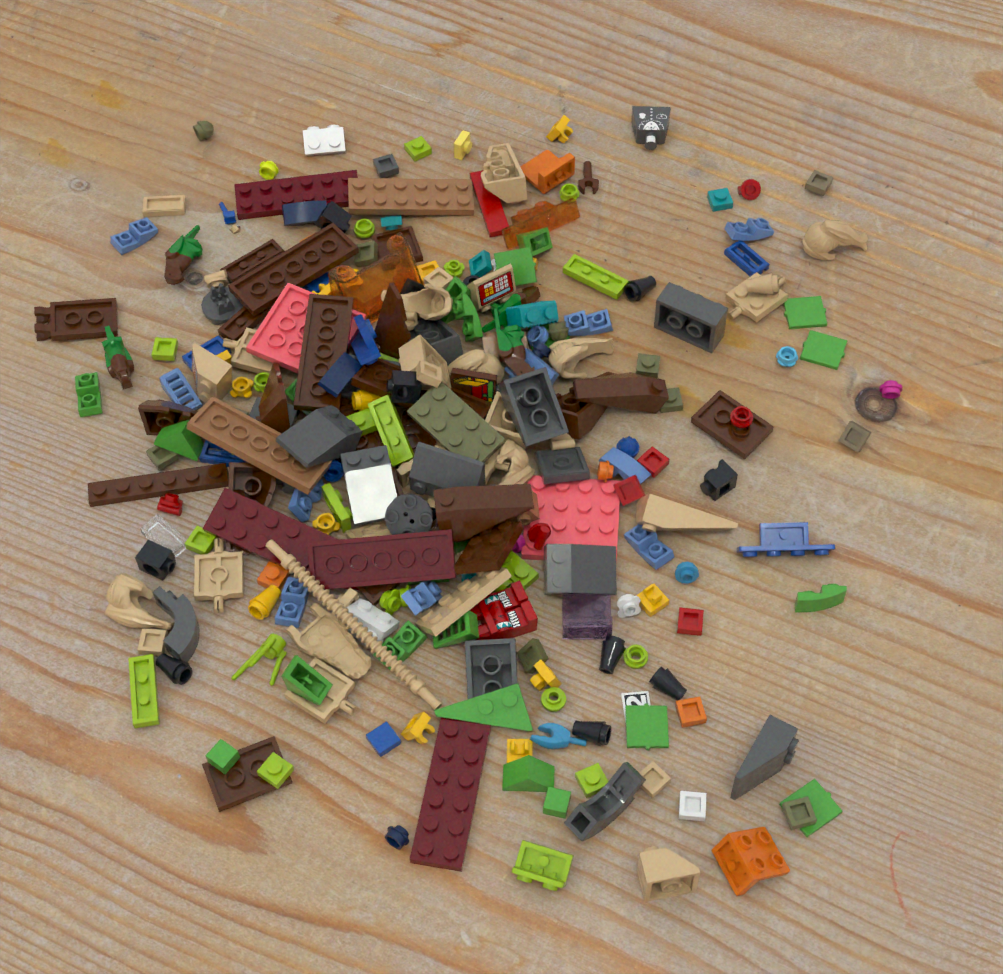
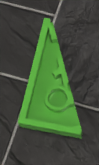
M519 683L434 710L437 717L525 731L533 730Z

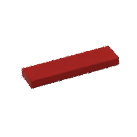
M484 170L469 173L489 237L509 234L510 227L500 198L487 190L481 180V172Z

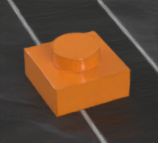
M269 561L257 578L258 585L265 588L275 585L281 590L291 574L289 569L286 570L284 567Z
M700 696L676 701L675 707L682 728L706 723L707 717Z

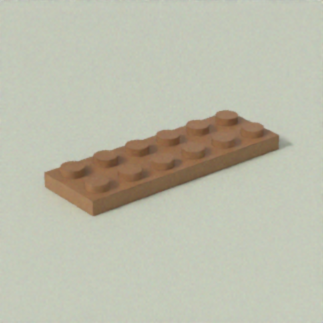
M348 178L349 214L473 216L472 179Z
M213 396L187 423L189 431L307 495L331 467L332 461H327L306 468L276 442V438L281 435L280 432Z

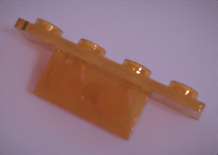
M571 198L558 205H553L547 201H540L535 204V207L518 211L517 215L510 217L513 225L502 229L506 247L511 249L518 246L516 237L518 234L548 227V230L551 231L580 218L576 199Z

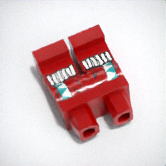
M520 580L511 583L510 588L490 593L469 610L477 614V620H480L482 624L478 626L479 638L475 640L509 639L537 630L538 617L530 601H528V596Z

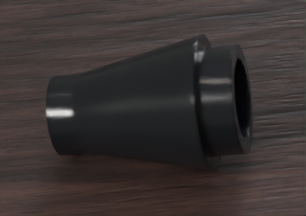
M653 276L629 281L624 287L626 297L631 301H639L651 289L656 287V280Z
M608 635L602 641L599 667L601 672L613 674L626 649L623 639Z
M165 653L159 655L156 660V666L174 684H185L192 676V668L188 662L168 656Z
M662 666L649 681L653 685L652 688L677 701L681 700L687 692V689L682 686L668 668L665 670Z
M576 720L573 724L572 735L581 737L598 746L602 744L607 745L611 737L612 728L605 721Z

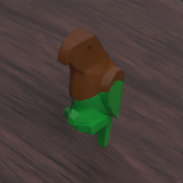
M196 225L187 235H182L165 252L166 266L164 277L167 284L175 285L185 280L182 275L183 272L191 265L193 258L196 256L201 257L203 254L201 244L198 240L194 239L200 230L199 225Z
M536 286L526 287L522 289L523 292L513 294L506 302L492 304L491 313L494 320L482 327V332L485 333L496 328L494 308L498 310L500 326L503 325L505 328L508 326L506 308L536 302L540 297L539 288Z
M494 308L496 333L502 364L515 377L534 371L535 367L531 368L525 362L526 352L521 341L524 337V331H521L518 325L507 326L501 330L498 310Z
M106 326L107 340L103 341L102 345L105 350L108 372L112 378L120 381L123 390L133 387L130 379L131 373L134 372L133 360L124 347L121 336L114 337L110 326Z

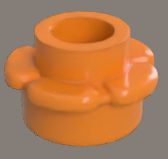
M608 460L606 462L600 461L598 466L597 480H604V483L607 482V479H612L614 466L610 465Z

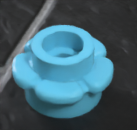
M785 346L777 352L776 358L781 366L792 367L796 364L798 355L794 348Z

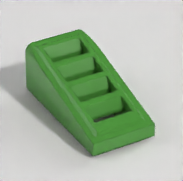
M471 611L466 612L449 626V637L447 628L442 631V640H440V634L436 637L433 636V646L435 649L479 638L477 614ZM463 623H465V630H464V631H463V628H462V624H463ZM456 625H457V631H458L457 634H455V626H456Z

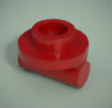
M747 179L741 186H738V194H741L747 200H754L760 195L761 186L754 179Z
M166 493L164 497H160L157 510L180 516L182 514L183 501L176 494Z
M546 523L534 524L528 530V538L531 542H534L535 549L542 550L546 539L551 535L550 526Z

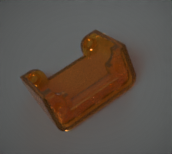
M401 232L388 239L387 249L390 254L355 272L350 266L340 265L328 271L331 295L353 297V309L366 314V319H369L371 324L379 318L383 305L381 294L383 290L388 289L389 283L394 282L399 293L407 278L423 284L409 242Z

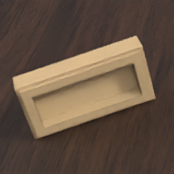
M185 195L144 197L143 216L185 215Z

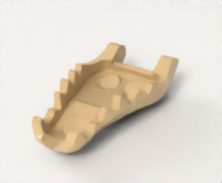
M316 602L310 607V611L316 616V619L301 633L293 625H290L285 630L303 652L338 668L351 679H359L371 667V658L359 649L357 642L352 634L348 632L346 625L341 624L342 620H337V616L324 610Z

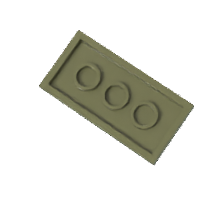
M442 381L438 388L432 386L407 410L408 415L447 451L485 463L506 442L501 434Z

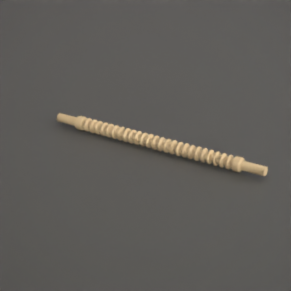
M272 539L266 543V547L281 561V565L286 570L289 569L290 574L294 573V578H299L298 582L303 583V587H308V592H313L314 597L318 596L317 600L319 602L323 601L322 605L327 606L328 611L332 610V615H337V620L342 619L341 624H347L346 628L348 630L352 629L351 633H356V638H361V643H366V648H371V653L376 652V657H381L380 661L382 663L386 662L385 666L391 667L390 671L396 672L395 676H400V681H405V686H410V691L413 694H419L434 710L441 707L442 703L425 687L426 683L421 679L417 680V675H412V670H407V665H402V660L397 661V656H392V651H387V646H382L383 642L377 641V636H372L373 632H367L368 627H362L363 623H358V618H353V613H348V608H343L344 604H338L339 599H333L334 595H329V590H324L325 586L319 585L320 581H315V576H310L309 571L305 572L306 568L304 566L300 567L301 563L296 562V558L292 554H287Z

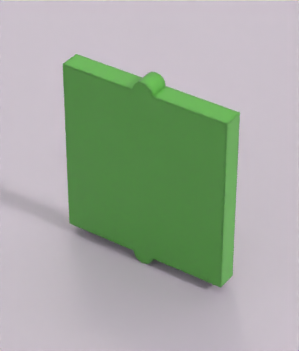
M531 247L494 253L496 270L511 263L515 286L537 282L534 267L536 263L533 261Z
M821 296L787 298V301L783 303L785 309L784 317L787 318L789 329L827 326L826 308L823 307Z
M810 330L807 340L803 342L804 348L800 360L838 370L841 358L845 356L844 350L847 340Z
M647 703L644 705L625 706L627 748H645L646 750H650V748H669L667 706H650Z
M816 779L804 785L779 804L782 807L783 802L808 796L817 822L814 825L799 828L806 837L812 835L843 812L831 798V793L826 792Z

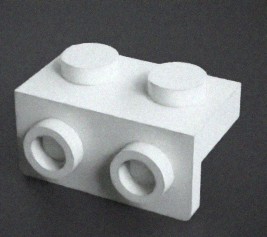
M329 125L327 128L319 129V127L313 126L303 130L305 156L346 153L343 127Z
M362 598L346 607L348 608V613H353V618H358V623H363L362 627H368L367 632L371 631L373 632V637H378L377 641L383 642L384 638L398 629L400 621Z

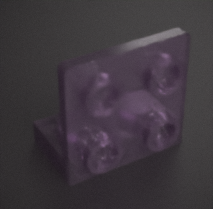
M609 594L562 595L563 639H606V636H612L613 623L611 596Z

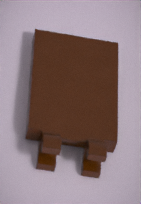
M116 298L50 302V307H34L37 322L34 324V331L37 341H44L50 336L52 341L107 337L105 332L106 326H110L114 337H118Z

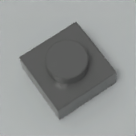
M393 154L373 159V164L379 178L399 174V167Z

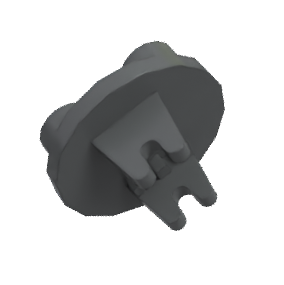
M222 283L216 289L212 286L201 304L203 314L214 325L226 323L243 307L240 301L229 291V287H224Z
M410 493L394 498L388 505L384 518L386 526L392 535L427 532L432 526L433 513L425 499Z

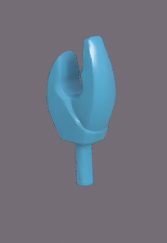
M545 723L538 727V730L549 733L551 737L531 735L530 737L531 741L547 749L567 748L569 743L586 746L587 740L570 737L571 732L556 723Z

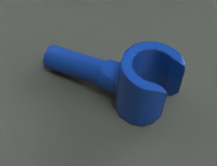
M220 202L219 206L223 212L225 224L236 223L234 210L228 211L224 203Z

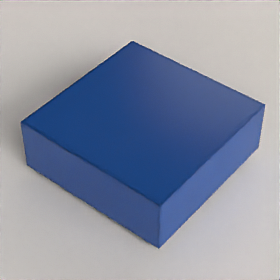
M387 721L366 734V739L380 757L401 744V739Z

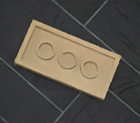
M503 567L497 571L476 573L470 580L462 581L454 593L443 596L435 608L424 611L415 624L420 631L436 637L512 577L507 568Z

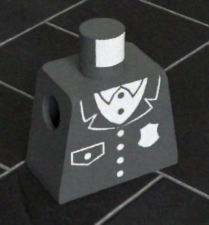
M632 106L631 123L637 144H645L647 150H654L657 144L662 145L665 143L670 123L671 107Z

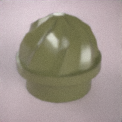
M198 121L193 126L194 132L200 141L203 139L208 140L213 135L214 127L208 121Z
M566 321L548 324L549 329L547 331L552 340L557 342L567 338L569 327H566Z

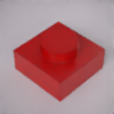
M653 446L637 459L651 473L650 476L653 478L669 465L670 460Z
M636 474L613 485L623 506L646 496Z
M679 607L677 633L701 636L704 610Z

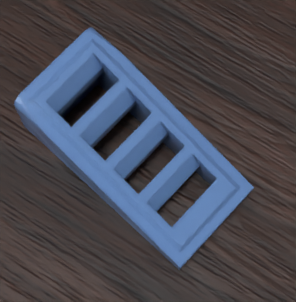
M179 368L160 376L161 387L172 402L182 405L192 399L193 401L184 406L194 410L203 407Z

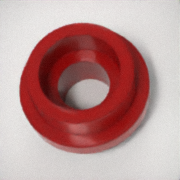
M739 406L731 412L730 421L738 428H746L752 424L753 414L749 408Z

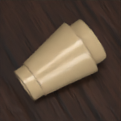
M770 273L747 279L748 292L774 295V292H779L778 275Z

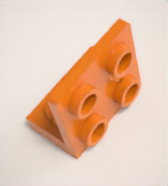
M545 150L520 167L526 180L545 194L575 174V156L569 152L565 156L558 158L551 151Z
M764 826L728 833L711 850L736 896L744 895L760 880L787 875L790 872L783 856Z

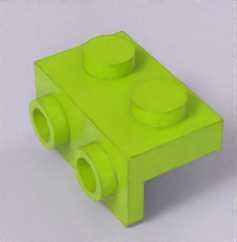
M522 840L512 873L518 874L516 878L518 880L532 883L534 879L543 882L542 887L557 891L558 887L564 888L566 886L574 855Z

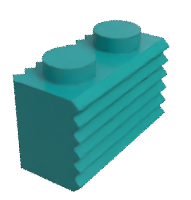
M555 300L506 308L508 326L518 325L521 329L550 324L559 320Z

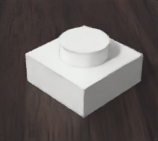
M680 791L678 819L705 822L706 793Z

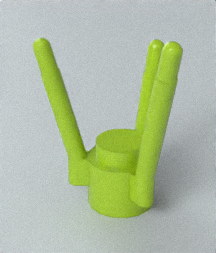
M271 633L260 648L237 670L231 679L236 680L248 667H253L263 655L271 660L277 657L269 682L273 686L282 660L287 654L283 650L286 646L285 640L279 635Z

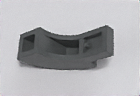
M159 586L152 592L156 604L175 620L172 631L163 640L164 645L171 656L188 662L198 646L200 636L199 624L193 606L184 594L177 598L170 590L166 592Z
M624 762L595 796L584 803L578 804L564 824L581 841L595 836L611 824L635 799L633 797L646 779L630 763Z

